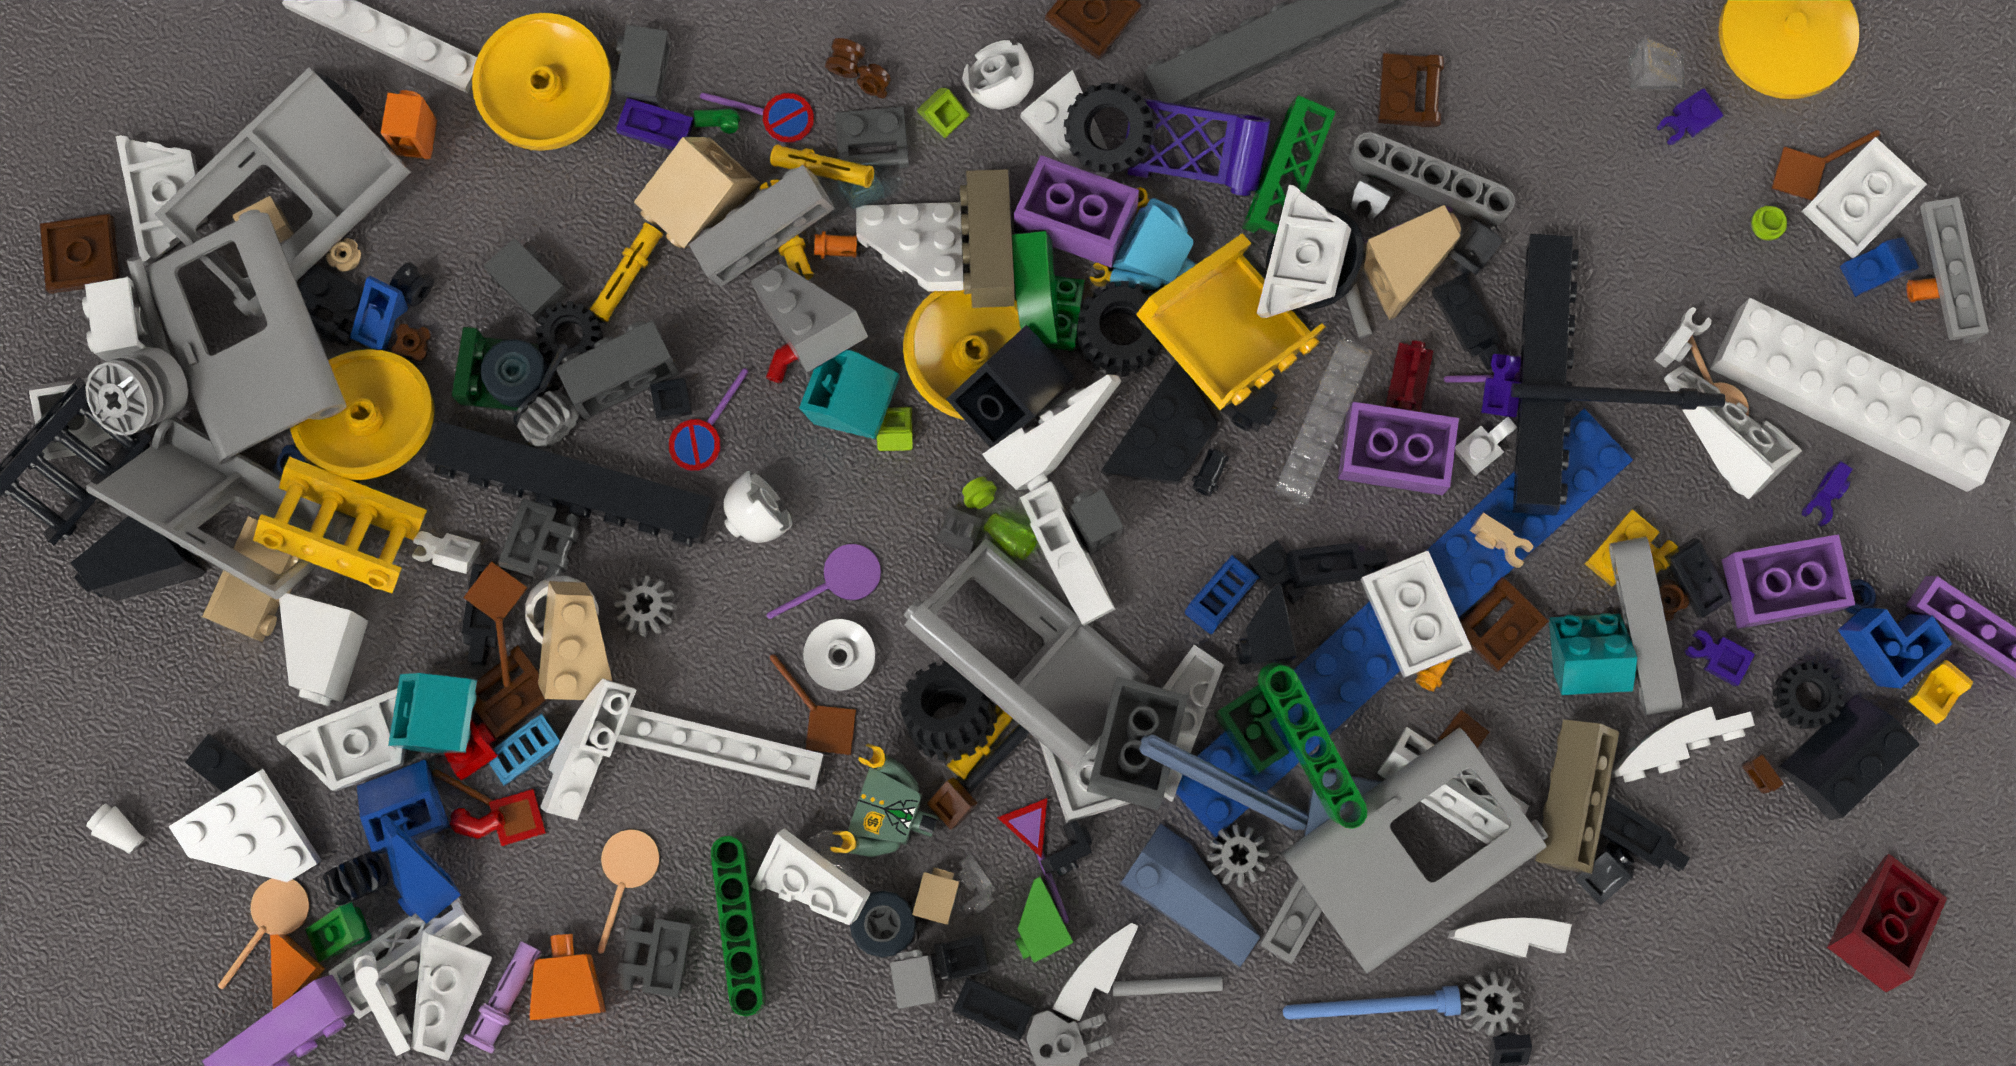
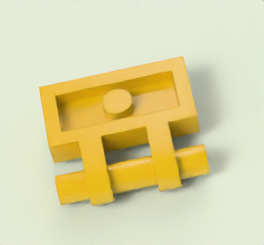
M1632 509L1584 564L1612 587L1616 582L1609 552L1610 543L1646 536L1650 545L1656 575L1661 569L1666 570L1669 564L1665 556L1676 550L1678 546L1674 542L1667 540L1660 549L1655 547L1651 542L1660 532Z

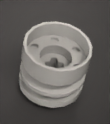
M146 347L97 365L88 375L85 387L87 403L96 420L102 427L113 434L124 436L139 432L154 424L177 416L185 407L188 397L187 380L181 366L170 354L160 348Z

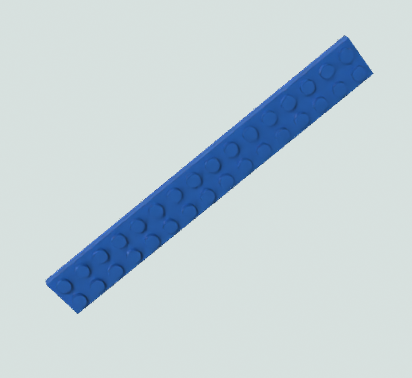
M1585 408L1571 420L1569 437L1564 436L1563 449H1569V464L1567 471L1562 470L1561 483H1567L1568 491L1566 505H1560L1556 516L1512 513L1514 471L1426 550L1431 555L1458 618L1495 586L1494 584L1501 577L1506 576L1514 568L1507 562L1505 551L1502 548L1500 550L1496 547L1489 549L1476 541V535L1469 531L1482 513L1514 531L1513 535L1526 539L1532 543L1534 547L1530 552H1526L1522 548L1515 549L1516 557L1523 560L1633 461ZM1369 601L1300 663L1294 671L1330 735L1400 672V669ZM1299 703L1288 711V718L1291 723L1297 722L1302 716L1303 710ZM1277 719L1270 722V724L1289 751V754L1255 776L1226 732L1221 734L1197 756L1266 792L1299 763ZM1317 736L1310 737L1305 744L1307 754L1320 744ZM1182 774L1176 796L1214 838L1219 835L1218 831L1221 829L1225 830L1249 808Z

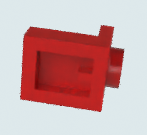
M472 717L470 722L471 736L467 743L466 752L444 753L454 773L461 781L498 756L491 744L496 740L493 733L484 722L478 725Z

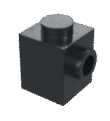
M1254 385L1250 388L1252 393L1237 406L1231 402L1221 412L1232 418L1231 422L1244 431L1252 429L1258 432L1262 423L1269 426L1279 408L1274 403L1278 395L1264 386L1258 389Z

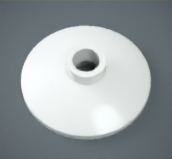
M846 619L829 620L816 627L807 638L803 652L804 664L811 678L820 686L835 691L849 690L860 685L871 673L875 663L874 643L868 632L859 624ZM838 650H843L847 653V658L842 663H837L833 659L835 652Z

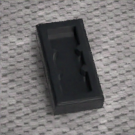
M1693 538L1665 556L1697 617L1704 618L1732 600L1699 539Z
M967 977L952 1012L1020 1041L1034 1006Z

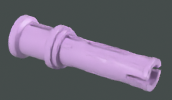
M520 941L488 1004L484 1003L483 1006H480L478 1011L481 1014L471 1033L465 1034L463 1038L465 1041L493 1054L495 1050L493 1044L503 1026L509 1024L511 1016L508 1013L526 982L535 960L538 959L542 951Z

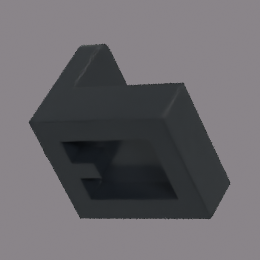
M1609 842L1604 846L1602 853L1595 858L1592 874L1579 872L1575 876V880L1601 906L1633 878L1635 867L1632 864L1634 860L1625 849L1620 846L1615 848Z

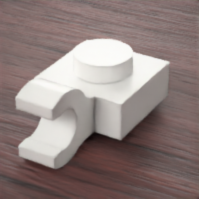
M1694 307L1690 308L1683 315L1681 324L1654 359L1665 368L1674 360L1680 363L1692 347L1688 343L1690 337L1704 333L1711 325L1712 320L1710 318H1707L1700 326L1692 322V315L1696 311Z
M1509 417L1505 418L1489 433L1480 426L1455 446V454L1473 475L1477 476L1504 453L1498 444L1508 437L1517 426Z
M420 531L413 540V543L423 546L416 548L412 554L414 559L426 562L433 558V565L467 574L480 554V542L446 533L444 538L441 539L428 532Z

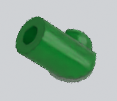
M734 109L694 110L695 128L721 127V131L727 134L735 133L739 129L738 123L741 119Z

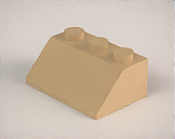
M248 516L233 548L234 550L277 574L285 573L300 560V558L276 549L267 548L263 544L253 541L258 520ZM223 570L202 617L263 642L265 636H269L275 628L277 622L275 614L280 603L279 599H273Z

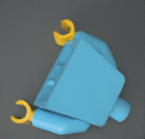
M1136 188L1139 190L1138 198L1143 200L1138 202L1137 215L1112 267L1116 269L1109 271L1107 266L1095 263L1093 267L1097 270L1105 271V274L1099 279L1089 277L1091 282L1095 286L1102 287L1110 281L1114 282L1116 287L1121 286V281H1129V288L1135 289L1136 284L1144 286L1143 290H1156L1160 286L1169 284L1177 276L1179 277L1194 267L1196 263L1187 258L1194 241L1187 234L1188 229L1179 211L1156 198L1148 199V193L1144 188Z

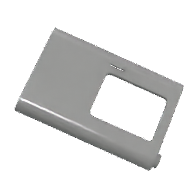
M308 67L154 215L188 246L202 239L197 233V226L261 165H267L311 208L313 213L312 217L282 245L294 278L297 281L411 173V170ZM215 250L199 258L233 291L236 297L233 303L243 314L249 317L253 313L255 316L260 317L264 313L249 277L244 278L240 276Z
M259 210L244 212L239 216L238 221L145 268L154 301L220 465L227 463L228 458L309 418L314 420L329 418L346 408L347 405L270 216L267 213H260ZM230 242H235L266 317L267 327L263 331L211 356L179 280L178 271L181 267Z
M177 417L161 422L154 434L150 448L96 485L90 482L86 486L87 492L273 599L281 598L318 566L300 559L285 573L277 574L198 529L199 526L231 502H239L260 515L263 514L274 518L287 491L278 488L281 476L240 453L228 458L227 463L220 465L209 436ZM301 497L288 524L309 532L321 505ZM335 510L323 538L344 545L355 519Z
M985 539L929 599L927 598L923 603L918 599L915 600L903 615L908 619L904 625L908 630L1072 769L1102 733L1116 678L1121 677L1143 684L1149 678L1145 672L1088 624L1082 625L1078 616L988 539ZM968 580L978 582L1045 641V645L1014 679L1009 678L937 616L942 607Z
M1459 727L1362 796L1368 812L1367 818L1361 826L1354 829L1345 828L1329 819L1281 854L1345 942L1360 966L1368 974L1544 850L1547 846L1543 840L1548 838V835L1536 819L1531 822L1528 820L1476 746ZM1465 769H1473L1509 818L1511 827L1435 882H1429L1393 834L1390 824L1394 819ZM1353 803L1340 811L1342 819L1352 815L1354 810Z

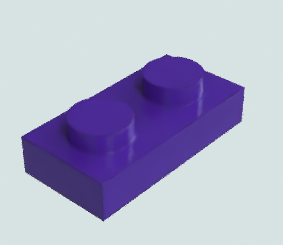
M627 98L616 131L620 135L673 150L682 137L690 136L694 120L692 117Z

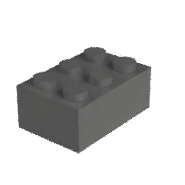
M653 320L647 323L645 321L636 322L626 329L627 333L616 338L612 336L603 338L594 344V349L583 354L575 352L562 359V364L558 365L556 370L573 405L584 420L650 389L651 384L665 382L680 374Z
M1117 677L1112 690L1087 792L1158 810L1164 797L1171 768L1143 755L1139 749L1142 744L1141 739L1145 735L1150 736L1153 734L1176 746L1188 695Z

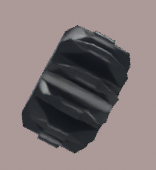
M368 852L339 864L327 871L322 877L326 885L324 886L325 890L335 905H345L386 886L390 880L384 861L381 860L378 853Z

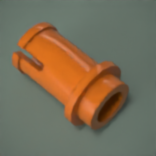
M822 231V234H815L814 255H821V259H824L825 256L856 258L857 235H825L826 231Z
M1936 278L1908 280L1906 291L1910 302L1940 298Z

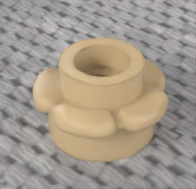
M350 238L339 240L326 255L328 264L331 267H336L341 272L353 270L358 266L361 259V251L357 249L358 244ZM342 252L347 253L345 257H341L340 254Z

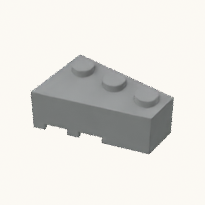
M782 264L777 265L751 281L766 312L806 372L811 371L868 337L855 309Z

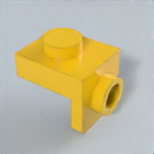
M1944 660L1924 675L1908 701L1937 725L1946 718L1958 697L1971 688L1973 681L1950 661Z

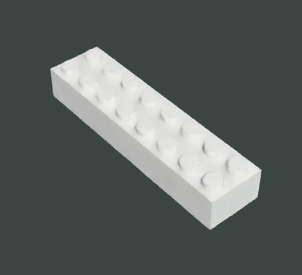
M1749 298L1737 309L1710 370L1966 492L1984 483L2011 422L1752 298Z

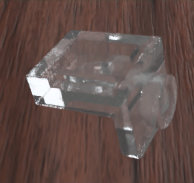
M970 854L959 862L963 870L958 875L970 891L976 887L979 890V894L963 905L967 912L974 908L979 913L995 901L992 894L997 890Z

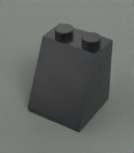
M1026 325L946 400L986 444L992 448L1034 418L1074 376Z
M130 516L126 517L70 563L78 572L74 578L87 592L93 590L100 598L106 596L116 601L199 578L206 573L187 549Z

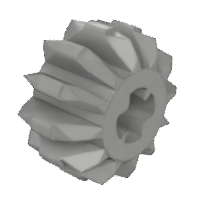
M559 390L548 391L542 397H537L535 402L528 405V409L521 414L517 427L522 432L521 434L537 449L551 448L554 443L560 442L565 435H568L571 428L576 426L580 413L567 395H564Z
M649 575L644 576L642 586L639 585L635 578L630 579V585L633 588L630 592L623 587L619 589V593L626 600L614 602L616 608L624 610L618 614L617 620L620 623L629 621L626 630L630 633L634 632L639 626V633L642 637H647L649 626L652 627L656 634H660L662 631L658 622L662 620L665 624L670 625L672 620L665 615V612H674L677 609L675 604L667 602L673 598V591L665 590L662 592L665 582L661 579L657 580L652 586V580ZM643 599H647L651 603L649 605L651 611L646 614L642 610L637 611L642 607L640 601Z
M1236 824L1231 828L1232 838L1224 829L1218 831L1219 837L1224 844L1216 840L1209 842V846L1218 850L1219 853L1207 855V861L1219 860L1220 865L1213 868L1211 873L1217 875L1222 870H1225L1226 874L1222 880L1223 884H1229L1233 875H1235L1237 887H1243L1245 882L1244 873L1254 883L1258 878L1252 868L1262 872L1266 871L1267 866L1257 861V859L1268 857L1269 851H1257L1256 846L1265 841L1262 836L1256 838L1253 842L1249 840L1253 834V828L1248 827L1243 837H1240V828ZM1233 846H1236V850L1241 848L1245 850L1246 855L1243 857L1245 864L1243 866H1239V861L1234 864L1230 861L1229 857L1233 855L1231 850Z
M1489 972L1487 981H1485L1480 974L1474 976L1477 988L1470 984L1463 986L1464 991L1470 994L1471 997L1470 999L1460 998L1461 1005H1470V1010L1464 1012L1462 1017L1464 1020L1476 1017L1472 1024L1474 1031H1479L1485 1024L1486 1035L1493 1036L1496 1026L1502 1033L1509 1031L1505 1019L1512 1023L1519 1022V1017L1512 1013V1009H1523L1524 1004L1513 1002L1512 998L1518 996L1521 991L1519 988H1511L1507 991L1511 981L1509 977L1504 976L1498 982L1496 972ZM1495 995L1494 1003L1498 1008L1497 1010H1488L1487 1012L1488 1004L1484 1001L1485 997H1494Z

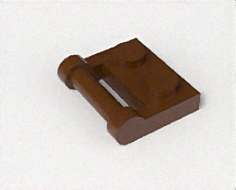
M1383 53L1381 58L1378 123L1418 127H1438L1441 125V113L1438 112L1440 71L1444 69L1445 60L1443 56ZM1417 71H1427L1424 112H1415Z
M1503 577L1494 584V589L1463 620L1459 619L1471 648L1495 672H1498L1549 622ZM1503 599L1508 600L1513 606L1479 637L1473 629Z
M516 645L509 651L510 655L507 657L509 673L518 666L522 668L524 673L513 680L509 687H504L486 702L480 696L503 678L501 662L477 679L475 690L476 703L473 708L497 739L503 737L551 700L544 698L538 686L539 671L519 645Z

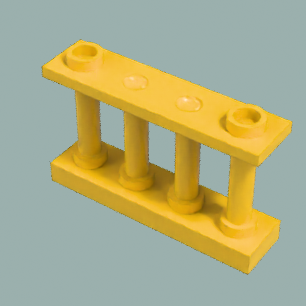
M289 457L278 487L287 492L274 518L263 514L260 515L253 541L261 543L267 548L282 551L358 580L374 589L393 593L402 567L394 565L393 561L403 538L406 537L414 540L420 531L427 510ZM301 497L321 505L309 532L288 524ZM335 510L356 518L344 545L323 538ZM370 524L390 531L379 559L358 551Z

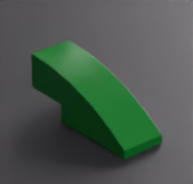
M1046 231L1012 235L1014 282L1020 330L1027 325L1046 346L1059 345L1057 278L1054 275L1053 241Z

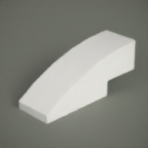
M1525 917L1494 919L1450 930L1448 938L1518 958L1526 957L1528 946L1558 954L1565 953L1572 924L1549 919Z
M1128 924L1096 947L1076 968L1063 986L1052 1009L1080 1021L1094 988L1108 994L1138 925Z

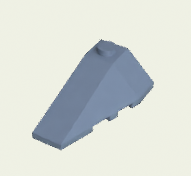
M1159 824L1119 884L1235 965L1241 967L1259 940V934L1193 847L1165 826Z

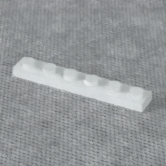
M284 0L282 2L286 9L463 92L468 93L472 86L473 70L477 57L356 0Z
M633 707L629 708L616 741L816 790L824 759V754Z

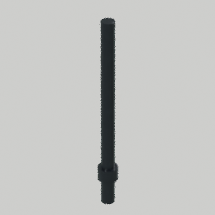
M1512 383L1511 397L1676 405L1679 409L1695 410L1697 407L1723 408L1725 405L1724 394L1702 393L1694 388H1681L1679 391L1524 383Z

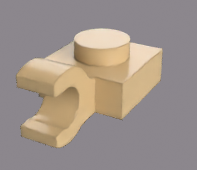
M1482 513L1476 519L1469 530L1476 535L1475 539L1481 545L1489 549L1496 547L1500 550L1502 548L1505 551L1507 562L1516 568H1520L1524 561L1516 557L1515 549L1522 548L1526 552H1530L1534 547L1530 541L1513 535L1514 531L1485 513Z

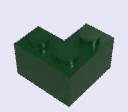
M1280 672L1271 677L1270 684L1273 690H1279L1285 684V679ZM1259 685L1221 708L1214 715L1254 776L1289 754V751L1270 724L1276 717Z

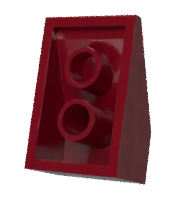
M1888 854L1883 858L1839 921L1827 948L1883 991L1888 992L1913 978L1948 898Z

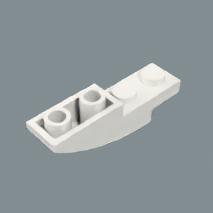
M1050 481L1020 497L1031 521L1030 526L1082 625L1085 626L1115 610L1089 552L1082 544L1055 485Z
M602 678L590 692L570 722L550 763L548 770L553 773V776L541 804V809L547 813L578 820L602 757L611 756L636 693L635 688Z
M1712 707L1669 722L1636 743L1613 767L1611 777L1613 779L1623 776L1626 783L1645 778L1644 770L1658 767L1659 774L1681 768L1679 761L1690 758L1686 744H1688L1689 750H1694L1711 745L1709 738L1722 735L1724 742L1745 736L1744 729L1755 726L1752 714L1747 712L1716 720Z

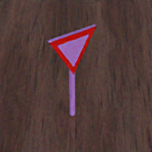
M1047 798L997 817L1036 853L1058 913L1063 923L1067 924L1069 918L1051 872L1046 874L1040 862L1045 859L1043 840Z

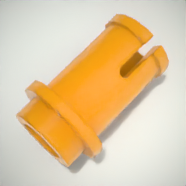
M1455 658L1416 673L1417 678L1415 681L1429 691H1434L1436 687H1441L1443 684L1441 679Z

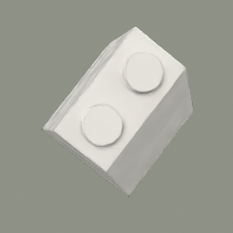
M285 593L279 598L289 686L300 690L299 697L318 704L329 706L331 700L343 703L368 620L351 610Z

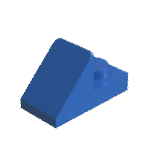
M1903 237L1884 241L1874 250L1844 262L1839 266L1855 297L1919 269Z
M372 276L367 277L350 338L371 349L386 350L396 318L408 311V305L402 291Z

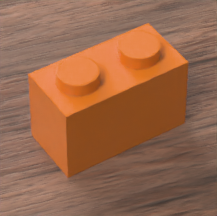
M401 90L399 94L387 93L381 128L382 136L398 156L431 159L437 118L420 94L413 91Z

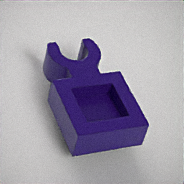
M1703 88L1676 105L1672 110L1676 116H1667L1662 119L1657 126V130L1660 131L1664 127H1672L1675 135L1670 137L1667 143L1668 145H1674L1683 137L1686 130L1693 138L1720 121L1724 115Z
M1493 354L1491 367L1494 377L1486 378L1481 413L1517 417L1519 398L1511 397L1512 383H1521L1514 381V377L1520 369V357Z
M1703 630L1695 631L1692 636L1702 642V649L1696 650L1688 646L1684 650L1685 654L1694 659L1705 658L1708 660L1703 668L1705 671L1734 687L1738 686L1755 654L1725 637L1719 638L1717 644H1715L1707 632Z

